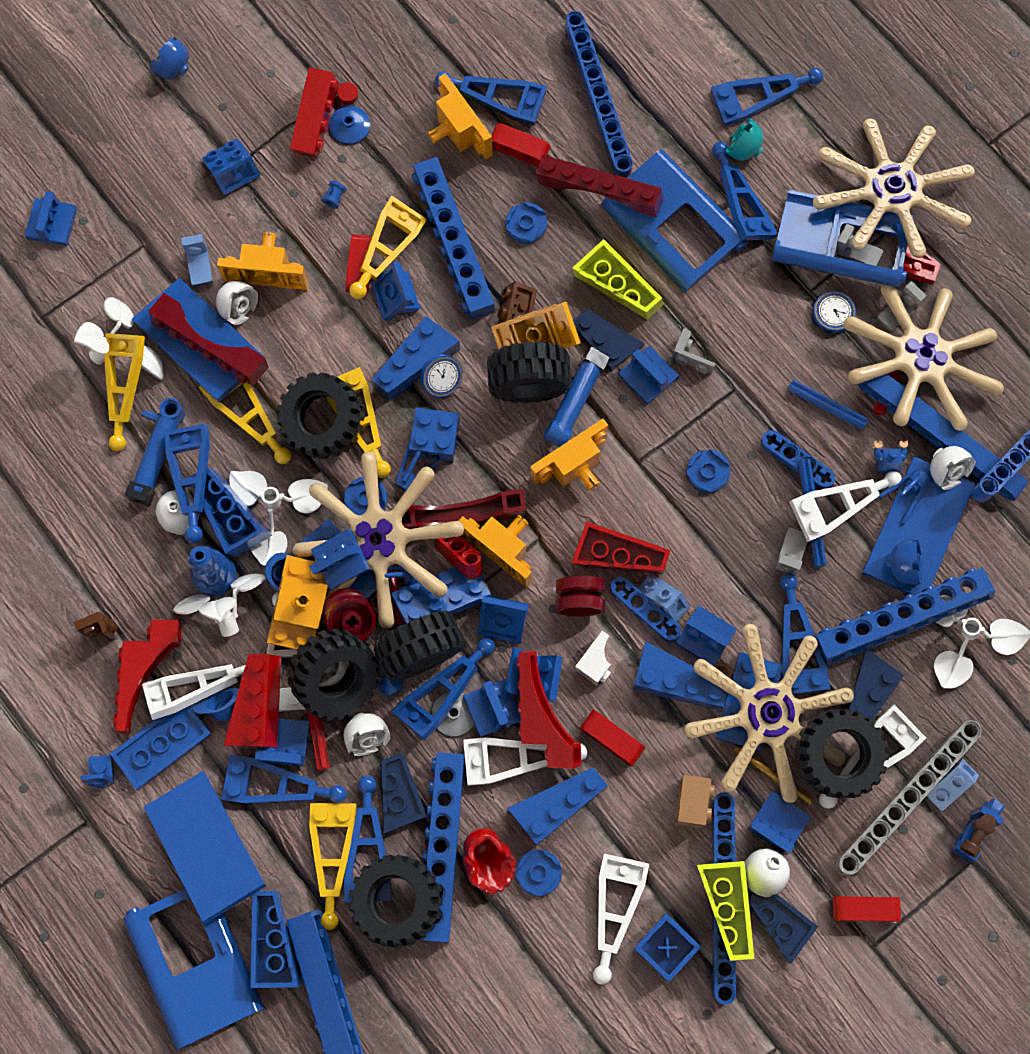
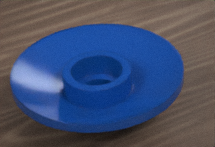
M342 107L335 111L330 118V133L335 140L342 144L351 145L359 143L365 139L370 131L369 117L365 111L358 107ZM348 120H352V123L347 124L345 122Z

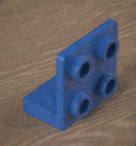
M239 139L231 140L223 147L212 150L202 157L203 162L213 174L223 195L260 176L251 155Z
M516 647L512 648L505 691L520 696L518 691L520 671L517 667L519 652L526 650ZM537 655L540 679L548 702H556L563 657L557 655Z
M278 718L277 747H260V750H256L255 760L270 764L304 767L309 722Z
M772 791L747 829L783 854L788 855L791 853L795 846L793 844L811 817L792 803H786L782 796Z

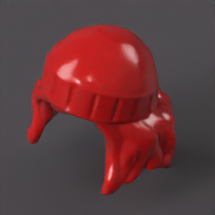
M479 828L472 831L464 842V852L466 855L464 856L463 866L466 869L469 882L473 887H477L486 894L494 895L497 891L503 892L505 890L504 887H509L511 880L514 879L513 874L516 872V860L511 854L510 848L502 843L498 835L491 829Z

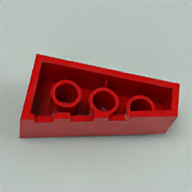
M308 68L290 149L295 154L318 158L319 153L323 151L324 135L328 130L330 115L340 85L333 72Z
M586 521L572 560V566L663 574L671 550Z
M248 654L223 746L277 747L282 656Z

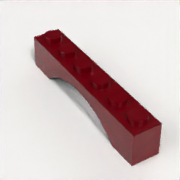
M546 155L542 156L536 171L538 182L541 185L558 190L576 189L602 195L636 212L656 218L664 199L662 188Z
M165 293L147 311L151 318L150 322L156 328L165 329L170 337L175 340H182L187 348L192 351H199L204 359L209 362H216L222 371L233 373L235 378L243 384L248 383L254 386L269 368L266 358L250 347H228L203 338L187 322L181 303Z
M523 489L499 492L485 498L456 504L435 506L411 505L402 517V524L407 529H415L459 521L462 516L467 520L471 518L478 524L486 523L491 516L497 521L514 519L517 515L526 517Z

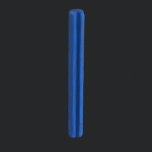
M801 459L798 461L802 493L805 495L815 491L811 460ZM820 536L810 541L815 567L826 565L823 538Z

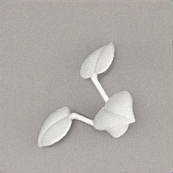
M113 297L107 298L104 302V310L112 320L117 322L110 334H115L121 324L126 328H131L134 324L132 321L134 316L129 307ZM86 322L77 330L74 343L81 344L90 349L89 356L91 360L101 365L104 363V354L109 351V344L107 339L103 337L102 330L97 325ZM144 346L141 367L161 381L164 377L162 360L153 349Z
M230 472V487L247 506L254 505L257 499L263 500L265 507L268 508L269 532L272 536L251 548L253 555L261 565L266 566L271 556L276 553H285L287 549L286 535L280 531L274 532L273 510L280 506L281 500L293 502V506L298 512L312 513L321 506V503L310 495V486L314 483H320L328 490L327 484L312 479L295 481L288 488L291 497L288 498L283 493L279 494L276 488L267 487L266 479L258 472Z
M248 574L239 577L231 584V588L234 589L233 597H224L208 602L210 600L208 595H192L179 602L172 611L177 614H190L199 610L200 614L218 623L222 636H232L239 631L235 619L238 617L237 594L240 591L246 592L255 588L266 580V575Z
M947 595L940 596L943 601L951 600ZM968 609L937 621L936 623L943 627H950L955 621L957 624H963L961 633L965 638L958 655L953 651H944L935 660L934 671L941 687L944 689L956 688L964 684L971 677L973 662L969 658L962 657L969 640L976 639L982 633L988 639H992L991 644L996 652L1002 655H1012L1017 653L1030 639V630L1013 620L998 619L991 623V634H989L982 627L978 619H962L967 615Z

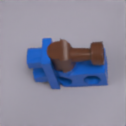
M992 798L989 802H984L982 807L973 810L970 815L973 819L966 824L951 850L970 863L977 861L981 854L978 845L986 835L996 830L994 829L996 826L1002 824L1004 818L1000 814L1005 806Z

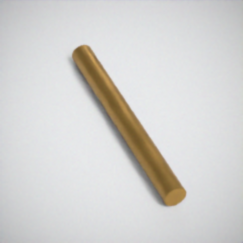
M738 745L733 753L738 755L742 748ZM752 756L749 764L779 785L777 772ZM796 786L798 799L809 806L814 798Z

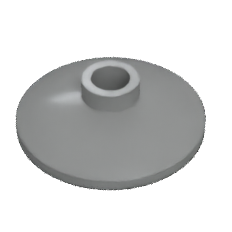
M450 692L443 694L436 700L432 708V716L435 715ZM461 693L450 711L452 709L458 710V715L452 717L449 711L442 723L437 727L441 733L447 736L456 737L464 735L474 726L463 699L464 693Z

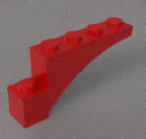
M151 619V626L147 627V639H150V642L123 641L122 647L119 648L118 658L121 661V670L117 671L119 692L115 694V705H118L117 714L113 718V726L120 734H130L135 706L143 689L142 684L147 682L157 665L176 646H181L182 623L179 620Z
M527 650L519 652L517 667L520 671V679L518 680V691L520 692L518 712L521 715V725L519 726L521 744L547 745L545 750L547 768L574 769L581 766V742H576L561 725L546 698L538 669L537 651Z

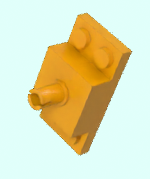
M446 73L438 77L440 97L436 101L440 125L427 132L432 143L435 144L448 135L460 152L473 145L475 151L479 155L482 154L485 159L493 156L491 134Z
M264 232L261 246L242 244L240 260L231 256L218 258L217 267L224 282L242 281L249 285L308 290L309 282L304 266L298 263H290L285 248L274 247L276 239L274 233L270 232L269 236H267L268 232Z
M567 302L554 304L491 327L499 349L506 345L510 346L514 343L520 344L529 341L550 342L564 348L581 343Z
M601 419L530 466V479L535 485L538 483L544 484L554 474L562 487H565L579 477L588 491L593 490V486L596 488L600 482L597 481L590 469L599 464L600 450L598 448L606 442L605 439L607 438L608 424L606 421Z
M517 515L506 529L491 516L485 525L478 529L480 526L471 518L467 520L462 516L459 520L464 526V532L461 536L527 588L532 582V572L530 571L531 567L522 560L526 556V544L517 537L529 524L526 519L522 520V516Z
M286 555L267 638L268 644L297 650L301 644L304 645L308 642L306 639L310 636L315 637L316 630L319 628L328 587L323 574L312 573L309 566L316 563L315 561Z

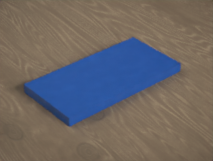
M178 278L136 314L132 321L219 403L241 382L235 378L233 373L222 371L216 362L207 361L201 356L199 351L190 350L184 345L182 340L173 339L165 329H158L150 322L151 318L147 311L159 297L165 293L181 303L187 322L203 338L228 347H250L260 355L262 354L188 285Z
M917 457L912 458L905 476L907 473L912 474L915 469H920L929 478L925 485L927 489L922 493L906 523L902 525L901 521L918 491L912 492L910 490L901 497L900 493L907 486L905 483L900 486L862 574L908 595H917L923 589L932 585L975 483L961 477L958 479L961 481L959 485L952 489L943 490L935 483L931 476V464ZM919 540L922 554L920 555V560L923 565L921 584H903L894 578L892 571H888L887 557H891L892 550L897 544L904 541Z
M204 771L144 806L203 923H208L266 887L262 876Z

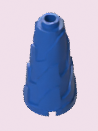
M198 546L191 551L188 560L192 571L191 578L195 587L201 593L208 596H220L227 593L231 589L232 582L237 578L236 567L227 555L207 546Z

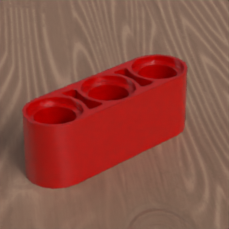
M501 123L496 124L491 134L492 149L537 167L542 156H547L551 148L548 142Z
M351 235L346 275L347 293H350V286L355 282H359L364 274L360 269L372 238L371 235ZM370 280L366 285V294H368Z
M462 536L434 539L437 551L465 577L475 579L482 574L481 554Z
M595 710L589 713L579 727L587 736L631 767L634 766L646 749L639 741Z
M835 896L833 897V921L901 922L900 897Z

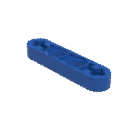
M769 430L764 433L761 439V445L764 450L799 475L798 461L810 459L813 466L812 473L814 474L817 468L820 469L815 478L813 477L814 486L821 490L832 487L835 482V474L832 470L777 431ZM775 438V444H767L768 439ZM783 443L784 445L781 447L780 451H776L778 446H780V444ZM787 448L792 449L795 457L787 459L783 455V451ZM827 475L829 482L822 483L820 476L824 477Z
M616 577L612 581L610 587L612 595L663 640L674 642L679 638L681 634L680 625L628 579ZM616 583L619 585L624 583V589L628 593L630 592V590L634 591L629 595L627 600L624 599L626 597V594L622 590H620L619 592L616 591ZM638 596L642 598L644 603L640 608H635L631 605L633 597ZM651 611L658 612L660 620L655 623L649 621L648 613ZM664 619L667 620L664 625H666L668 628H675V636L672 634L667 636V629L663 626L661 627V629L657 628L662 624Z

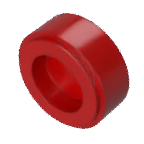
M345 82L338 87L337 94L342 103L352 104L358 99V89L353 83Z

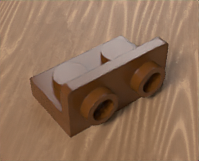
M516 281L506 286L502 291V306L497 314L499 318L498 324L533 312L537 289Z
M96 612L74 622L76 630L86 637L94 638L104 634L112 640L116 639L115 632L117 627L115 622L101 612Z

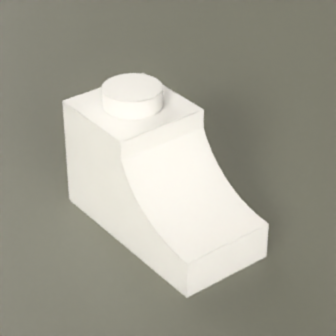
M601 631L575 667V671L596 686L600 681L604 683L611 674L609 671L611 664L607 662L604 653L609 635Z

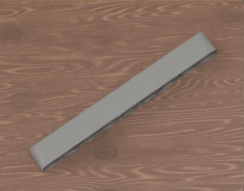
M969 720L959 725L838 857L835 864L838 873L849 876L858 872L978 740L982 729L976 721ZM965 727H970L973 730L972 738L964 733ZM950 743H954L958 746L957 754H954L950 751ZM935 759L942 761L944 765L942 771L934 766ZM920 775L928 779L927 787H923L919 783ZM905 792L913 795L914 800L912 804L904 800ZM890 808L898 812L897 820H892L889 817ZM875 825L882 827V837H877L874 834L873 828ZM859 842L867 844L868 852L866 854H862L858 850ZM845 858L853 863L851 871L843 868L842 863Z

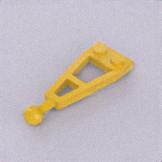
M393 196L390 197L378 217L360 269L364 274L359 282H355L350 286V294L355 299H362L366 295V285L371 278L375 280L415 239L427 220ZM386 219L409 234L394 251L378 242ZM374 250L386 258L376 270L369 266Z
M105 333V338L109 344V351L104 354L109 421H114V435L109 439V447L113 451L119 452L126 447V440L122 436L123 422H129L143 361L145 336ZM115 356L132 357L126 387L117 386ZM118 393H123L124 397L119 415Z
M359 367L337 377L350 385L357 393L363 391L368 416L364 417V421H360V425L363 428L371 425L374 442L367 445L358 432L355 436L358 438L356 442L364 453L373 452L376 455L377 475L379 478H385L390 474L391 468L386 461L382 460L378 451L382 449L370 390ZM326 397L329 405L337 415L335 401L330 397Z
M245 383L243 386L255 407L241 418L221 402L218 403L201 386L199 387L215 408L262 446L267 443L274 451V459L277 463L287 464L291 460L290 450L281 447L274 439L277 435L250 384ZM257 416H260L268 431L262 436L248 425Z
M310 803L309 828L320 897H325V913L321 916V925L326 930L336 928L339 921L338 916L334 913L335 897L340 898L356 819L357 804ZM317 828H348L341 859H322ZM323 867H339L334 890L326 889Z

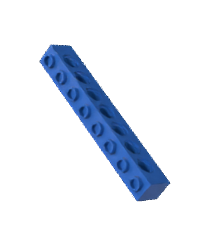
M435 157L414 164V173H412L415 186H420L421 191L418 193L422 204L426 203L428 207L425 210L429 222L433 221L435 225L432 228L436 240L440 239L442 246H439L443 258L448 259L447 269L450 277H455L456 283H454L456 293L457 295H462L464 300L461 302L464 313H469L472 320L495 312L493 298L438 158ZM429 182H434V183H436V184L433 185V186H427V185H426V184L429 183ZM436 200H441V201H443V202L440 203V204H434V203H433V202L436 201ZM443 218L450 219L448 222L445 223L440 221ZM450 236L457 237L454 241L447 240ZM458 254L464 256L462 259L454 258ZM463 273L471 274L468 278H464L461 275ZM472 291L479 293L474 297L468 295Z
M975 568L970 569L963 576L948 578L939 586H928L917 595H906L901 601L894 604L893 602L887 603L875 612L867 611L861 614L858 619L853 621L851 619L845 620L833 629L825 628L816 635V640L826 665L829 666L993 599L995 589L984 568L978 570ZM969 587L972 591L966 593L963 592L961 588ZM947 595L951 600L943 601L940 596ZM922 603H926L931 608L924 610L921 609L919 605ZM900 612H907L910 616L908 618H901L898 614ZM885 620L889 625L882 627L877 622ZM858 629H866L868 634L860 635L856 631ZM844 637L847 639V642L840 644L836 639Z
M437 752L436 758H432L431 772H435L434 781H430L429 795H433L432 804H428L427 818H431L430 827H426L425 841H429L428 850H424L423 864H427L430 872H432L436 864H443L445 866V873L442 876H436L437 879L435 880L443 890V906L439 905L441 920L439 923L434 924L435 928L432 932L428 931L426 933L427 937L422 941L447 943L450 941L465 764L464 754ZM444 772H451L453 779L449 783H443L440 780L441 775ZM447 794L451 797V802L448 806H441L438 803L441 795ZM442 817L449 820V826L444 830L438 829L436 826L437 820ZM443 840L447 843L445 852L438 853L435 851L434 846L437 841Z

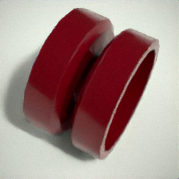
M570 576L556 580V594L561 596V598L556 600V613L571 617H587L605 613V599L600 597L605 591L604 579L595 576Z
M350 588L338 589L331 593L324 601L321 617L328 631L330 629L346 630L351 634H355L362 641L366 640L373 632L376 624L375 612L365 596L358 590Z

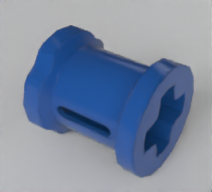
M332 180L329 182V189L326 195L321 198V201L328 207L337 209L339 207L338 202L347 189L341 183Z

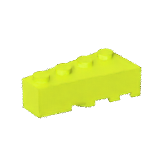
M604 239L572 268L575 277L647 320L663 306L662 297Z
M745 862L697 865L730 961L755 959Z

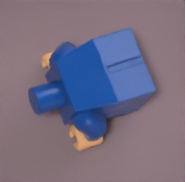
M875 441L873 449L877 464V474H887L890 471L900 473L902 462L907 456L908 442L904 441L902 443L900 441L898 444L899 449L881 450L883 446L882 441L878 443Z

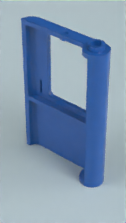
M663 149L657 151L628 177V179L662 188L664 199L657 218L636 212L607 197L601 203V206L684 293L690 290L731 252H740L748 244L747 240H741L734 222ZM685 204H689L725 241V244L696 269L657 231L658 227Z
M788 190L772 261L898 288L900 284H904L907 272L903 271L908 243L898 215L892 212L884 213L874 230L875 232L894 235L899 238L894 267L892 269L841 259L835 256L841 226L849 224L855 228H860L874 207L851 202L824 210H817L813 206V199L818 195Z
M186 889L145 908L139 909V907L130 909L125 912L127 916L123 918L176 1050L187 1047L209 1034L265 1009L257 989L251 988L250 972L224 913L206 924L203 923L214 949L215 957L177 976L171 974L149 918L151 915L181 901L191 899Z

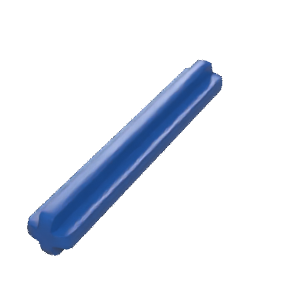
M792 380L788 386L789 392L859 429H863L868 421L866 417L796 380Z

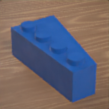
M425 316L372 378L373 389L391 401L420 378L423 365L427 361L429 362L433 356L438 354L450 356L453 353H457L460 350L459 340Z
M207 467L203 509L225 554L237 557L268 539L272 534L217 471Z
M645 641L633 689L718 711L724 708L726 691L696 674L693 666Z
M590 768L508 807L507 810L533 843L538 846L603 792L608 785L594 768Z
M258 891L252 895L251 988L302 987L291 938L287 931L288 925L279 891Z

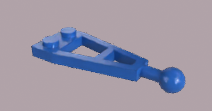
M812 68L807 75L797 78L792 73L735 80L711 87V93L725 127L744 121L798 92L800 85L806 83L817 85L821 83L824 75L821 69ZM789 84L788 88L773 95L770 85ZM762 87L766 99L742 111L734 90Z
M441 71L436 75L435 83L438 87V77L446 73L455 87L460 89L461 95L515 121L535 126L547 92V86L530 81L465 76L462 81L451 78L449 73ZM469 86L488 87L486 96L469 89ZM496 88L524 90L517 111L492 100Z
M724 142L715 143L712 147V154L720 159L723 167L720 169V174L733 222L741 240L774 239L778 235L774 224L738 166L731 165L727 153L724 152L728 146ZM733 179L739 188H735ZM738 198H746L757 217L743 218Z
M205 423L165 432L166 455L181 512L184 515H188V528L185 530V538L190 543L199 542L203 536L202 530L197 525V513H202L210 450L209 426ZM200 449L197 476L182 479L176 453ZM195 486L194 504L189 506L185 488Z
M785 574L780 579V586L786 591L788 604L783 606L782 678L789 667L790 641L801 640L805 636H813L815 638L802 602L797 603L795 589L798 585V580L792 574ZM797 611L804 631L790 633V612ZM817 645L813 652L818 668L801 671L792 685L791 691L793 695L830 690L827 666L819 645Z
M482 638L477 644V650L468 659L463 655L407 695L392 711L394 716L425 741L442 723L478 670L475 664L484 655L487 656L494 652L495 644L493 640ZM462 668H466L456 685L448 680ZM439 685H442L450 693L435 715L432 716L416 702Z
M230 754L221 800L254 804L314 801L315 796L328 797L333 803L338 804L345 801L347 791L341 785H335L331 789L317 787V781L265 762H258L251 757ZM253 766L281 776L277 795L247 796ZM289 779L308 785L307 794H286Z
M363 776L358 782V788L363 793V808L357 809L344 877V902H352V897H349V891L354 890L356 885L352 883L354 880L352 876L358 846L377 845L380 859L386 855L378 811L376 807L372 808V792L376 788V781L371 776ZM364 815H371L376 838H360ZM391 880L387 881L380 888L376 901H391Z

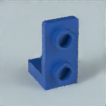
M111 755L88 757L89 775H82L81 781L88 783V786H93V788H106L107 784L114 783L113 757Z

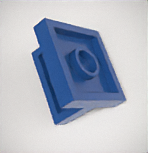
M46 191L44 199L35 198L24 236L29 240L67 246L77 206L75 204L59 202L54 193Z
M393 262L371 282L383 321H390L398 313H412L420 309L408 271H403L400 262Z
M648 346L643 352L639 349L632 354L631 362L618 372V376L646 405L651 403L679 378V375L651 346Z
M347 529L311 549L316 563L309 567L313 574H323L330 590L370 570L351 529Z
M483 596L477 635L521 644L529 604L493 596Z
M698 606L675 644L714 666L737 628L703 607Z
M505 679L496 683H492V681L485 682L480 689L463 695L480 738L521 722V716L512 694L505 691Z

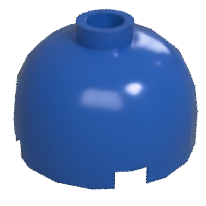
M176 37L170 38L159 50L158 61L153 59L149 69L165 79H172L177 75L183 76L189 68L186 65L189 60V52L186 46Z
M919 540L904 541L897 544L892 550L891 557H887V569L892 571L894 578L898 582L910 585L922 583L923 565L920 560V555L922 554Z

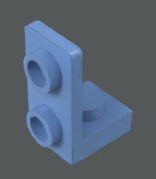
M199 234L181 238L182 246L187 255L192 286L212 283L213 278L207 244L203 235Z
M650 574L638 587L648 598L660 605L676 622L690 607L680 591L653 574Z
M962 759L928 793L927 797L943 811L976 782L979 775Z

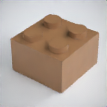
M683 775L681 777L674 825L702 829L711 821L712 808H708V803L713 799L715 785H711L710 778Z

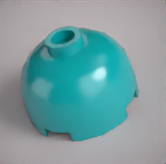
M751 118L747 119V125L742 123L729 139L732 143L724 151L735 160L746 161L752 156L756 158L763 150L761 145L764 141V133L762 128Z

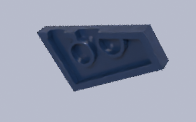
M588 309L573 320L577 333L589 347H593L610 357L606 366L611 372L630 358L636 350L644 347V342Z
M866 650L853 691L854 698L850 702L848 710L861 712L865 718L873 720L904 675L870 650Z
M403 752L382 760L384 834L427 818Z
M753 892L749 897L750 907L787 962L791 964L818 926L778 894H774L771 897H763Z

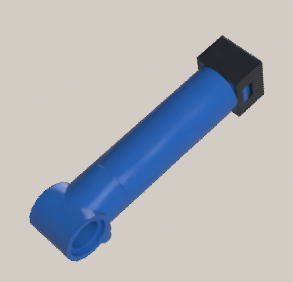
M590 347L584 353L578 365L579 368L572 380V385L566 392L553 420L546 428L543 439L558 448L568 442L573 432L572 428L599 374L604 370L610 357L593 347Z
M167 398L162 401L159 408L160 414L145 410L141 413L142 417L155 421L156 424L134 480L129 482L125 496L130 501L150 507L155 495L153 490L167 456L165 432L177 429L185 418L183 407L174 398ZM170 409H177L176 413L168 415Z

